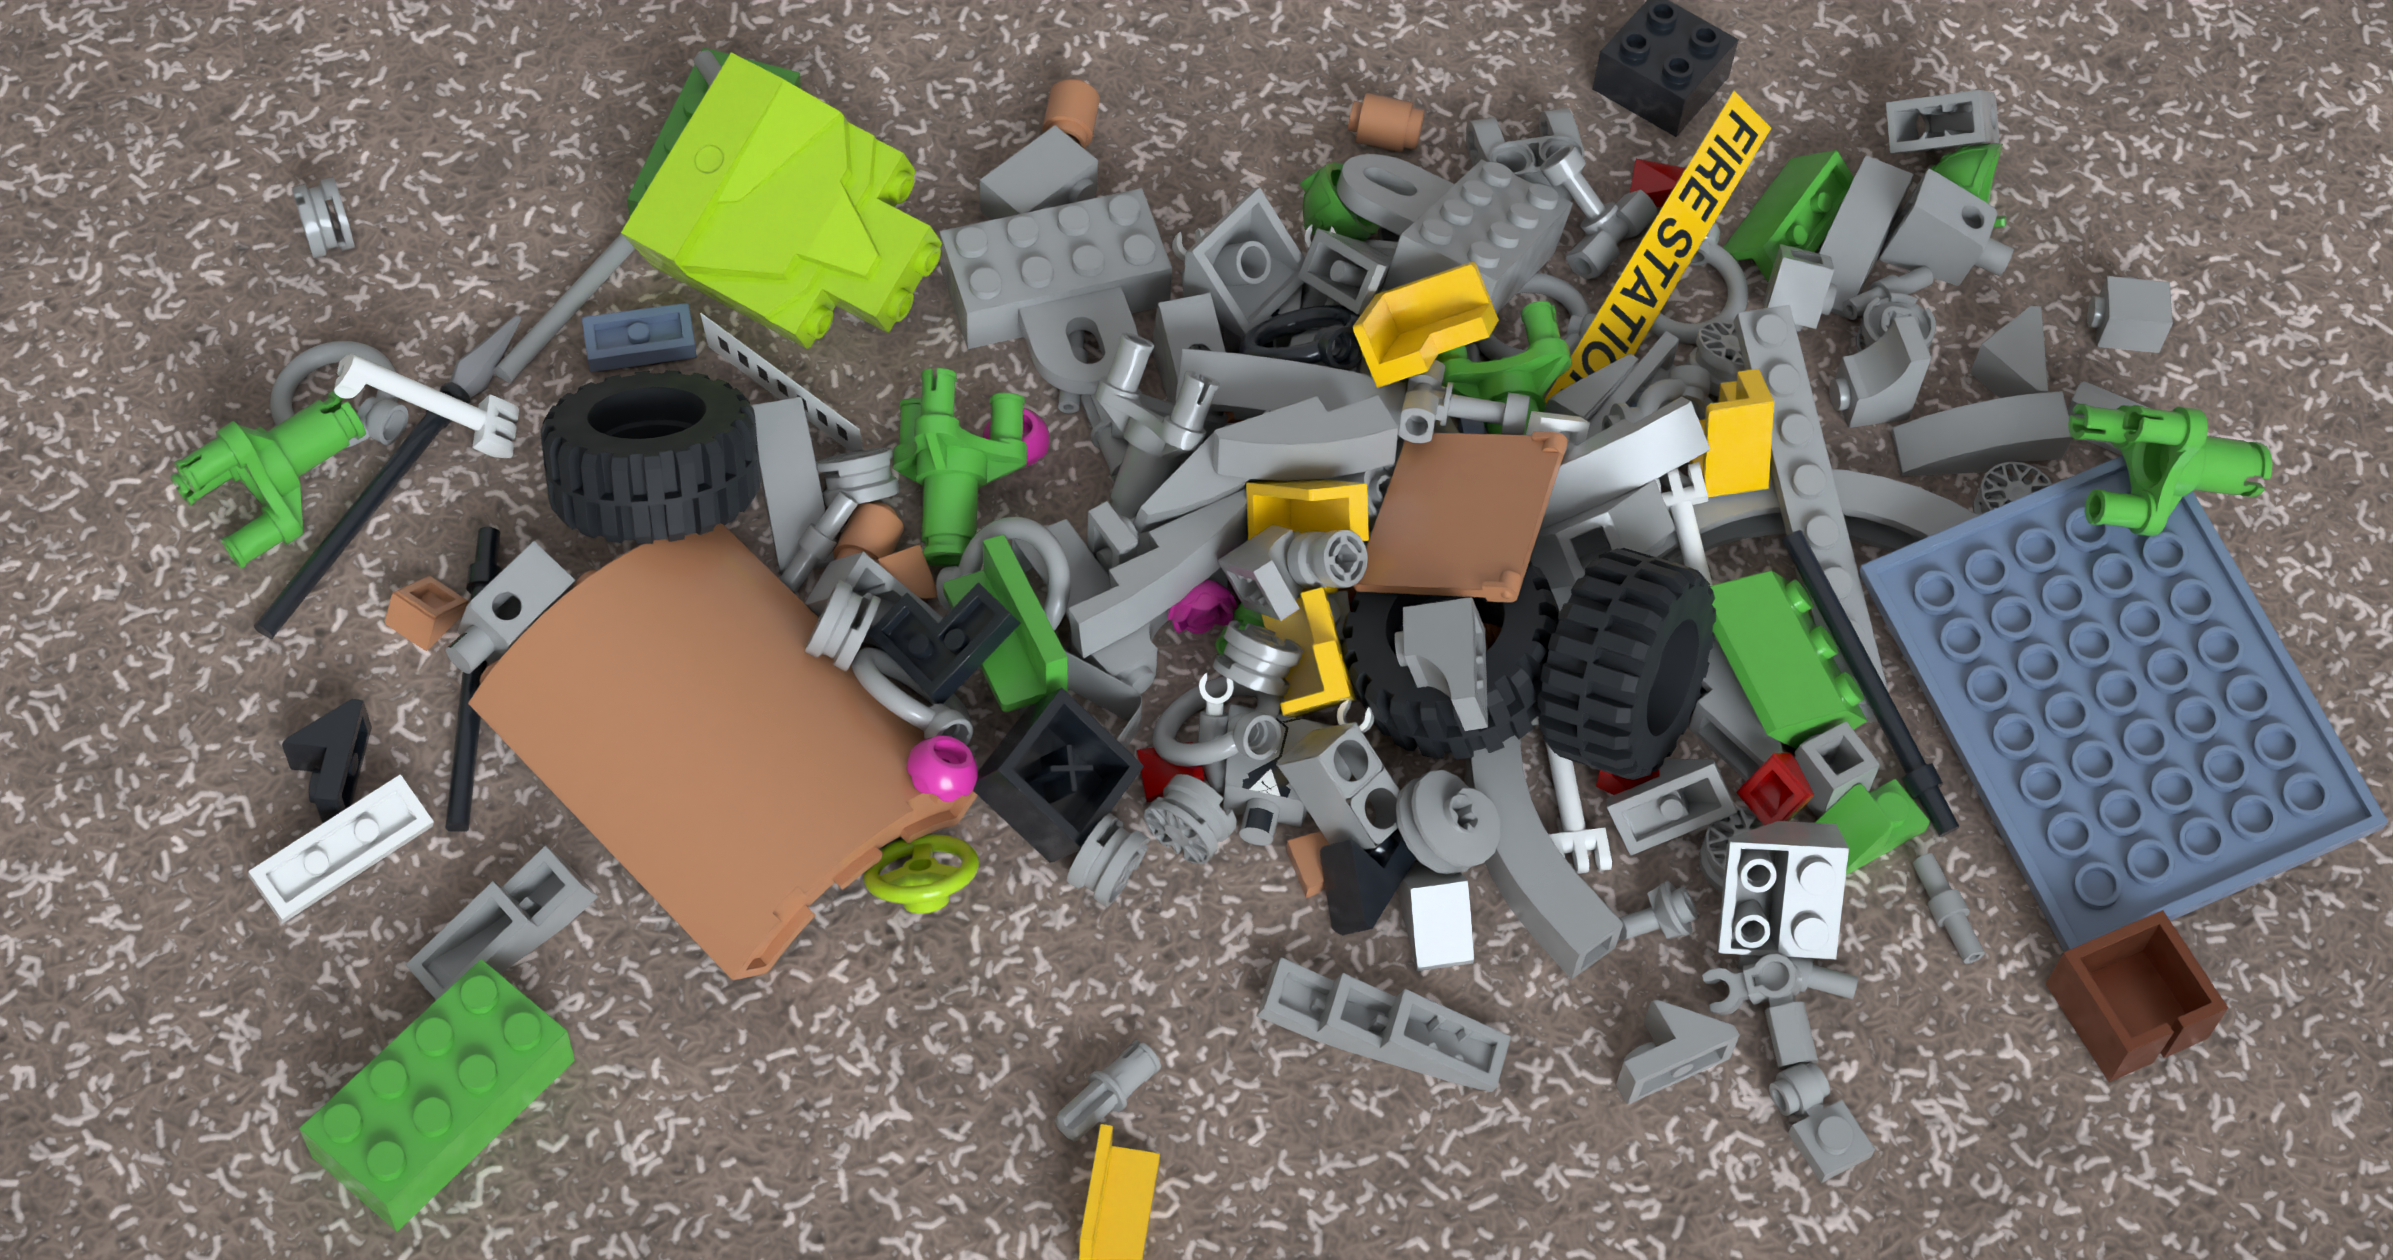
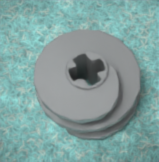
M1444 770L1429 771L1422 775L1421 778L1407 782L1398 793L1396 804L1398 828L1408 849L1428 868L1437 873L1455 875L1467 871L1473 866L1483 864L1495 853L1501 838L1500 818L1495 804L1484 793L1469 788L1458 776Z

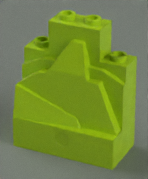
M732 52L621 231V234L652 267L806 349H809L816 339L822 338L827 333L833 321L835 306L889 334L895 322L902 321L909 313L914 300L913 292L922 277L929 276L937 266L941 255L940 247L942 246V242L930 225L895 208L897 203L902 204L908 198L915 181L914 175L916 171L903 152L877 140L874 135L849 123L839 110Z

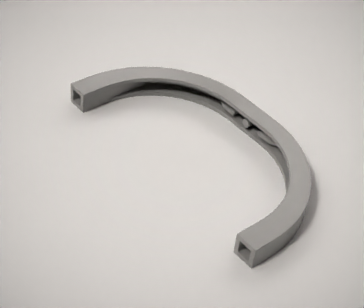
M1832 469L1850 540L1894 552L1979 516L1949 499L1917 486L1882 476ZM1771 470L1769 473L1768 489L1708 497L1709 501L1693 505L1704 552L1717 546L1746 538L1786 534ZM1668 511L1669 514H1670V517H1671V519H1672V521H1673L1672 513H1671V511ZM1676 530L1667 535L1664 546L1643 553L1677 564L1684 562ZM1573 585L1551 589L1559 611H1561L1563 604L1567 603L1571 597ZM1514 735L1503 741L1505 748L1492 753H1488L1486 748L1473 751L1474 757L1465 758V784L1469 788L1484 793L1495 804L1500 818V841L1495 853L1485 861L1494 883L1510 909L1532 937L1572 980L1616 948L1623 922L1576 873L1559 852L1545 830L1531 800L1525 779L1521 755V738L1518 740Z

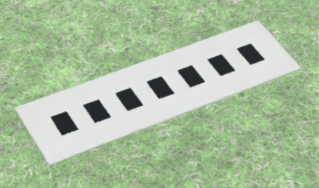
M700 313L709 348L778 399L802 397L806 418L809 422L850 452L863 450L860 429Z

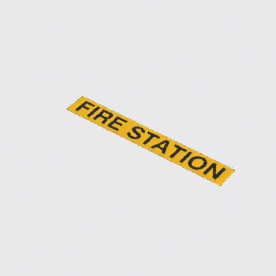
M1735 91L1731 94L1571 355V367L1558 377L1545 398L1546 404L1552 396L1566 387L1628 354L1634 356L1771 130V127Z

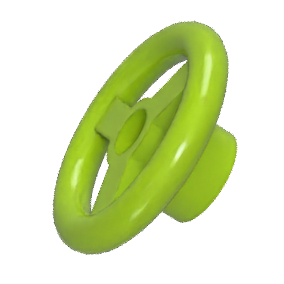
M928 834L909 844L904 839H901L880 849L883 853L881 861L864 872L862 879L866 889L879 899L901 903L911 913H931L945 907L950 900L949 895L961 890L972 881L979 868V857L976 850L969 843L953 836ZM933 852H945L955 855L961 859V866L955 867L940 864L932 857ZM913 854V858L906 861L903 867L880 875L882 870L893 861Z

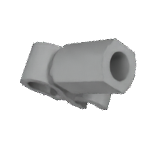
M1768 954L1756 963L1744 965L1743 972L1734 974L1727 969L1715 968L1702 975L1703 981L1708 985L1726 982L1729 986L1730 992L1724 1001L1709 1004L1710 1011L1714 1014H1732L1740 1008L1743 1001L1749 999L1753 1005L1767 1001L1770 1002V1007L1765 1010V1016L1778 1070H1785L1797 1063H1803L1807 1066L1818 1062L1805 1003L1797 1002L1796 995L1800 992L1802 986V974L1790 959L1780 954Z

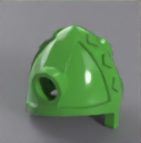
M2003 144L1964 145L1953 153L1945 154L1940 159V162L1936 166L1933 165L1930 169L1989 204L1994 174ZM1997 216L1993 227H2005L2007 224L2006 216Z
M1328 163L1299 183L1305 192L1303 199V226L1307 230L1312 225V235H1315L1317 228L1330 232L1332 226L1336 234L1364 242L1377 232L1379 225L1351 211L1337 194L1336 187L1344 164Z

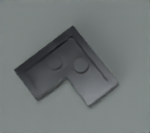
M978 582L939 623L912 596L906 593L868 634L936 703L944 704L1021 623Z

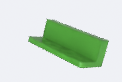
M1833 150L1790 159L1723 246V249L1729 252L1736 261L1753 259L1767 282H1769L1780 244L1815 252L1826 238L1854 179L1838 151Z
M1002 534L983 540L984 570L944 582L943 593L951 609H953L979 582L1021 623L980 665L1001 710L1009 712L1037 703L1041 698L1060 688H1063L1068 693V657L1005 535Z

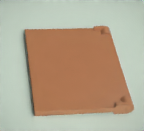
M1533 432L1532 435L1433 433L1432 440L1426 443H1412L1405 440L1366 547L1368 554L1367 569L1364 577L1354 585L1356 592L1484 597L1490 602L1516 601L1568 445V439L1563 434L1557 432Z

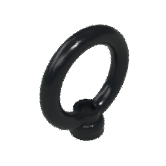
M1339 305L1313 306L1286 312L1267 319L1249 330L1241 339L1239 354L1308 364L1323 362L1330 368L1349 370L1359 362L1363 354L1353 331V325L1361 315L1356 314L1345 306ZM1325 327L1315 334L1312 342L1280 348L1264 347L1271 341L1294 332ZM1334 340H1335V346H1334V348H1333V350H1332V345H1333V342H1334Z

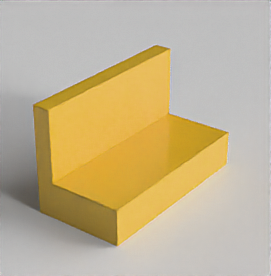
M1100 1125L1080 1235L1079 1260H1143L1160 1153L1112 1146L1113 1126Z

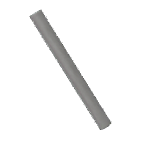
M622 234L607 247L494 368L497 377L511 383L635 250Z

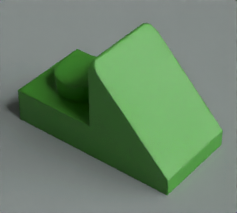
M1895 778L1870 793L1861 783L1853 786L1815 823L1837 824L1849 847L1846 875L1925 832L1930 820Z

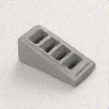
M1628 354L1566 387L1547 401L1544 413L1579 416L1589 422L1638 365L1639 359Z

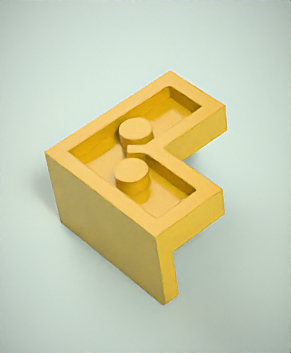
M1469 262L1375 294L1353 325V331L1376 387L1379 388L1427 372L1440 353L1488 338L1499 319L1477 264Z
M1759 369L1737 372V381L1720 383L1719 402L1708 404L1706 406L1705 419L1699 420L1711 450L1690 460L1689 464L1699 462L1708 497L1769 488L1774 400Z
M1328 479L1246 482L1248 540L1274 524L1291 529L1293 532L1297 530L1301 534L1313 531L1327 533L1332 530H1349L1360 536L1362 541H1369L1366 483ZM1327 586L1324 588L1327 594L1338 592V588ZM1304 588L1301 592H1306L1314 589Z
M1323 587L1301 593V597L1296 599L1300 609L1281 621L1261 614L1265 628L1276 632L1274 636L1283 641L1290 639L1303 649L1298 666L1291 667L1288 676L1283 677L1290 683L1287 694L1283 695L1285 702L1280 703L1284 716L1297 717L1341 705L1346 700L1356 701L1348 669L1343 660L1342 648L1328 596Z

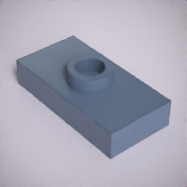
M688 303L582 317L590 372L697 358Z

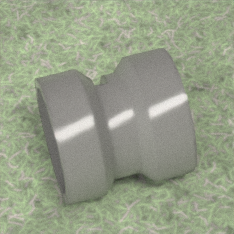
M1332 530L1327 533L1319 531L1302 533L1291 542L1287 554L1289 573L1295 583L1303 588L1351 587L1364 577L1367 569L1368 554L1366 546L1360 536L1349 530Z

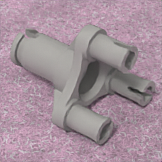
M1123 333L1120 336V343L1108 376L1101 377L1094 397L1129 442L1110 493L1112 503L1109 504L1120 518L1125 516L1130 520L1137 515L1140 507L1179 468L1180 462H1185L1202 445L1204 439L1213 434L1214 430L1225 427L1228 415L1224 413L1225 411L1209 410L1215 392L1219 388V382L1204 374H1200L1199 379H1197V373L1194 371L1185 372L1184 381L1176 403L1142 394L1138 386L1150 353L1155 345L1140 336Z

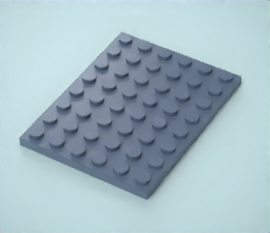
M2123 455L1861 565L1859 571L1863 583L2064 952L2161 910L2165 912L2170 921L2382 830L2388 823L2386 816L2194 492L2192 491L2181 498L2168 517L2163 531L2156 536L2137 535L2125 527L2088 523L2085 516V503L2093 489L2131 494L2130 476Z

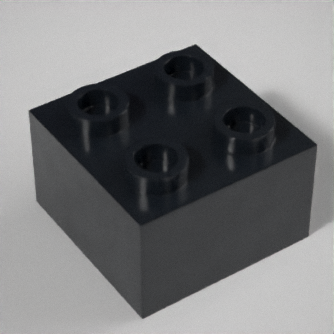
M1647 0L1600 51L1592 90L1677 137L1729 78L1739 39L1669 0Z
M1060 688L1041 698L1037 703L1029 705L979 769L973 791L1049 863H1052L1080 851L1096 825L1104 816L1111 812L1144 765L1063 688Z

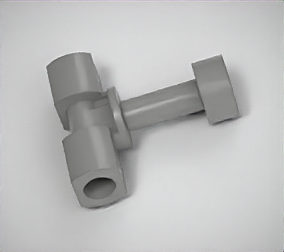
M1571 144L1561 148L1546 159L1541 165L1540 170L1551 186L1555 187L1564 184L1586 216L1580 226L1587 235L1568 253L1566 259L1572 271L1587 280L1600 276L1620 255L1617 244L1622 239L1637 236L1658 213L1651 198L1642 190L1625 194L1616 204L1615 202H1609L1603 205L1580 172L1586 164L1585 159L1575 145Z
M1434 360L1427 372L1409 377L1398 432L1402 439L1412 443L1429 442L1432 440L1435 420H1440V426L1446 427L1448 416L1502 425L1501 435H1524L1530 396L1508 392L1506 403L1452 394L1453 383L1448 382L1447 387L1442 386L1445 365L1437 360Z

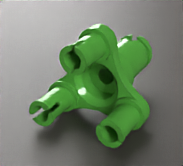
M1548 301L1530 303L1521 311V319L1525 326L1529 344L1525 352L1511 357H1501L1500 360L1494 358L1488 362H1472L1468 359L1466 346L1464 345L1440 353L1435 359L1445 365L1442 386L1447 387L1448 382L1453 383L1452 394L1506 403L1508 392L1530 396L1524 435L1527 432L1531 411H1545V392L1553 381L1568 371L1572 365L1568 344L1560 337L1555 306L1551 305ZM1484 422L1488 434H1501L1502 425Z
M930 368L921 372V398L903 399L899 403V445L893 449V469L924 486L921 542L925 544L923 556H925L927 564L940 567L959 566L967 545L977 533L978 489L1027 466L1028 445L1022 441L1023 405H1025V398L1014 393H997L990 397V440L962 429L959 426V420L954 417L956 372L937 368V377H933V370Z
M334 390L327 394L328 399L325 401H315L269 431H266L261 426L254 430L232 421L215 432L217 438L183 459L174 462L178 473L172 474L170 479L175 486L178 485L177 491L189 506L195 504V501L230 479L235 483L240 480L262 505V515L228 537L225 536L221 539L224 548L240 569L279 543L283 542L285 545H288L303 535L301 485L298 477L349 446V440L352 438L359 440L366 435L365 428L348 401L342 404L344 399L337 396Z
M2077 404L2072 411L2075 414H2082L2084 417L2069 416L2068 428L2072 438L2076 440L2087 439L2111 442L2115 448L2121 451L2130 476L2131 494L2106 492L2102 489H2093L2089 493L2085 503V516L2089 524L2125 527L2137 535L2156 536L2163 531L2168 517L2181 498L2193 490L2241 495L2243 497H2257L2264 492L2265 488L2261 483L2249 482L2246 479L2254 477V475L2261 476L2263 479H2270L2272 475V458L2267 446L2260 442H2246L2244 440L2207 436V418L2201 409L2178 406L2172 411L2144 408L2139 405H2122L2117 409L2089 406L2087 404Z

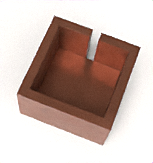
M2163 910L2063 952L2046 982V986L2108 1082L2154 1063L2159 1054L2166 1058L2207 1040L2229 1009Z

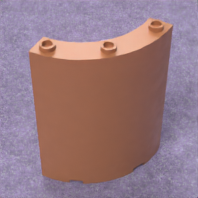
M720 523L715 525L714 530L702 535L697 533L685 535L683 540L669 542L668 539L653 540V544L640 545L601 569L589 570L581 575L575 582L572 590L544 612L517 639L500 660L495 661L484 670L480 677L481 685L468 704L732 980L763 975L771 970L791 942L816 916L808 907L834 883L842 890L845 889L860 875L881 861L883 853L879 849L898 837L903 838L909 844L929 833L955 826L961 821L978 795L972 791L969 795L961 796L955 801L944 802L937 795L921 793L914 787L912 777L907 772V761L912 748L925 739L924 732L891 712L869 694L857 680L852 670V663L848 670L844 671L833 666V659L822 654L816 658L804 652L819 617L727 527Z

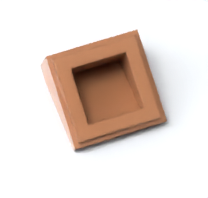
M427 576L392 592L385 624L427 651L464 614L466 606L470 602L432 576Z

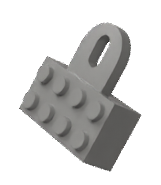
M1363 154L1354 156L1344 163L1336 187L1339 198L1351 211L1400 236L1383 289L1390 290L1445 270L1474 262L1477 264L1496 314L1553 256L1573 202L1560 197L1553 188L1543 184L1528 182L1514 175L1507 166L1497 162H1486L1482 159L1457 183L1453 184L1407 161L1386 155Z
M1142 188L939 231L940 241L942 242L940 247V267L967 349L1024 337L1038 373L1052 386L1066 392L1095 394L1101 377L1108 376L1120 343L1121 334L1130 333L1138 336L1131 313L1157 308L1159 302L1170 301L1172 266ZM1077 330L1091 332L1098 341L1103 358L1093 364L1080 362L1074 356L1067 336Z

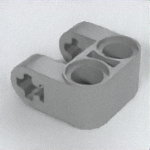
M1569 108L1542 111L1539 117L1540 137L1505 142L1499 124L1494 117L1467 122L1466 145L1473 167L1481 159L1486 162H1497L1507 166L1514 175L1528 182L1547 185L1556 190L1560 197L1568 201L1573 199L1564 184L1555 187L1551 186L1540 170L1541 165L1546 159L1561 148L1571 144L1575 145L1584 158V148L1579 130Z

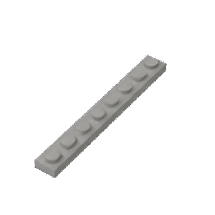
M1790 305L1738 312L1733 322L1745 370H1760L1774 400L1770 470L1786 534L1789 535L1798 530H1802L1888 691ZM1795 567L1798 581L1805 588L1813 602V608L1808 610L1811 618L1813 619L1816 627L1819 625L1824 627L1834 640L1814 600L1812 599L1805 583L1803 582L1797 568ZM1837 646L1838 654L1833 656L1841 673L1847 672L1857 683ZM1863 695L1864 700L1858 704L1867 719L1865 723L1875 722L1877 719Z

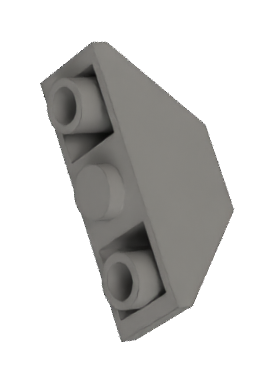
M1653 480L1609 502L1540 529L1530 560L1533 566L1541 569L1551 589L1572 586L1578 578H1582L1585 575V568L1591 561L1598 559L1600 554L1617 548H1627L1644 553L1676 529L1656 480Z

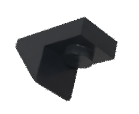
M351 699L292 734L282 743L291 770L312 772L309 783V800L311 803L316 804L322 823H325L352 805L372 729L363 700Z
M1399 828L1376 848L1362 849L1353 840H1345L1321 848L1320 859L1332 929L1343 936L1370 930L1375 926L1416 859L1415 855L1408 849Z

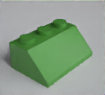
M1771 570L1710 586L1715 596L1712 605L1716 608V622L1713 624V633L1768 736L1797 749L1811 736L1823 734L1846 721L1853 730L1867 722L1858 704L1864 700L1863 694L1854 679L1847 672L1841 673L1833 656L1838 654V648L1824 627L1821 625L1816 627L1808 610L1813 608V602L1799 581L1794 579L1790 582Z

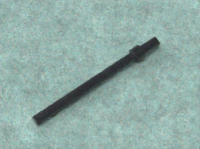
M482 527L478 530L475 563L468 567L466 590L471 594V600L502 572V569L497 565L501 533L494 527ZM486 660L470 674L462 672L445 825L446 830L450 832H467L469 830L481 716L468 703L481 685L480 677L486 669Z
M1798 530L1782 539V542L1906 774L1902 780L1912 799L1919 798L1939 837L1957 830L1960 826L1939 788L1943 785V782L1933 763L1926 764L1802 530Z

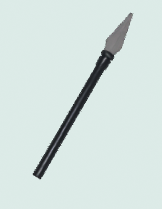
M515 315L458 360L450 381L441 386L440 392L469 404L471 397L484 391L488 387L494 374V368L499 364L521 321V317ZM426 410V415L255 623L254 628L258 633L270 639L274 638L443 427L446 428L452 420Z

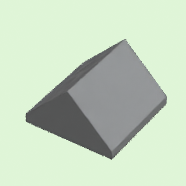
M1260 187L1253 188L1186 251L1183 298L1211 293L1218 323L1240 338H1243L1253 327L1267 320L1305 283L1298 278L1305 258Z

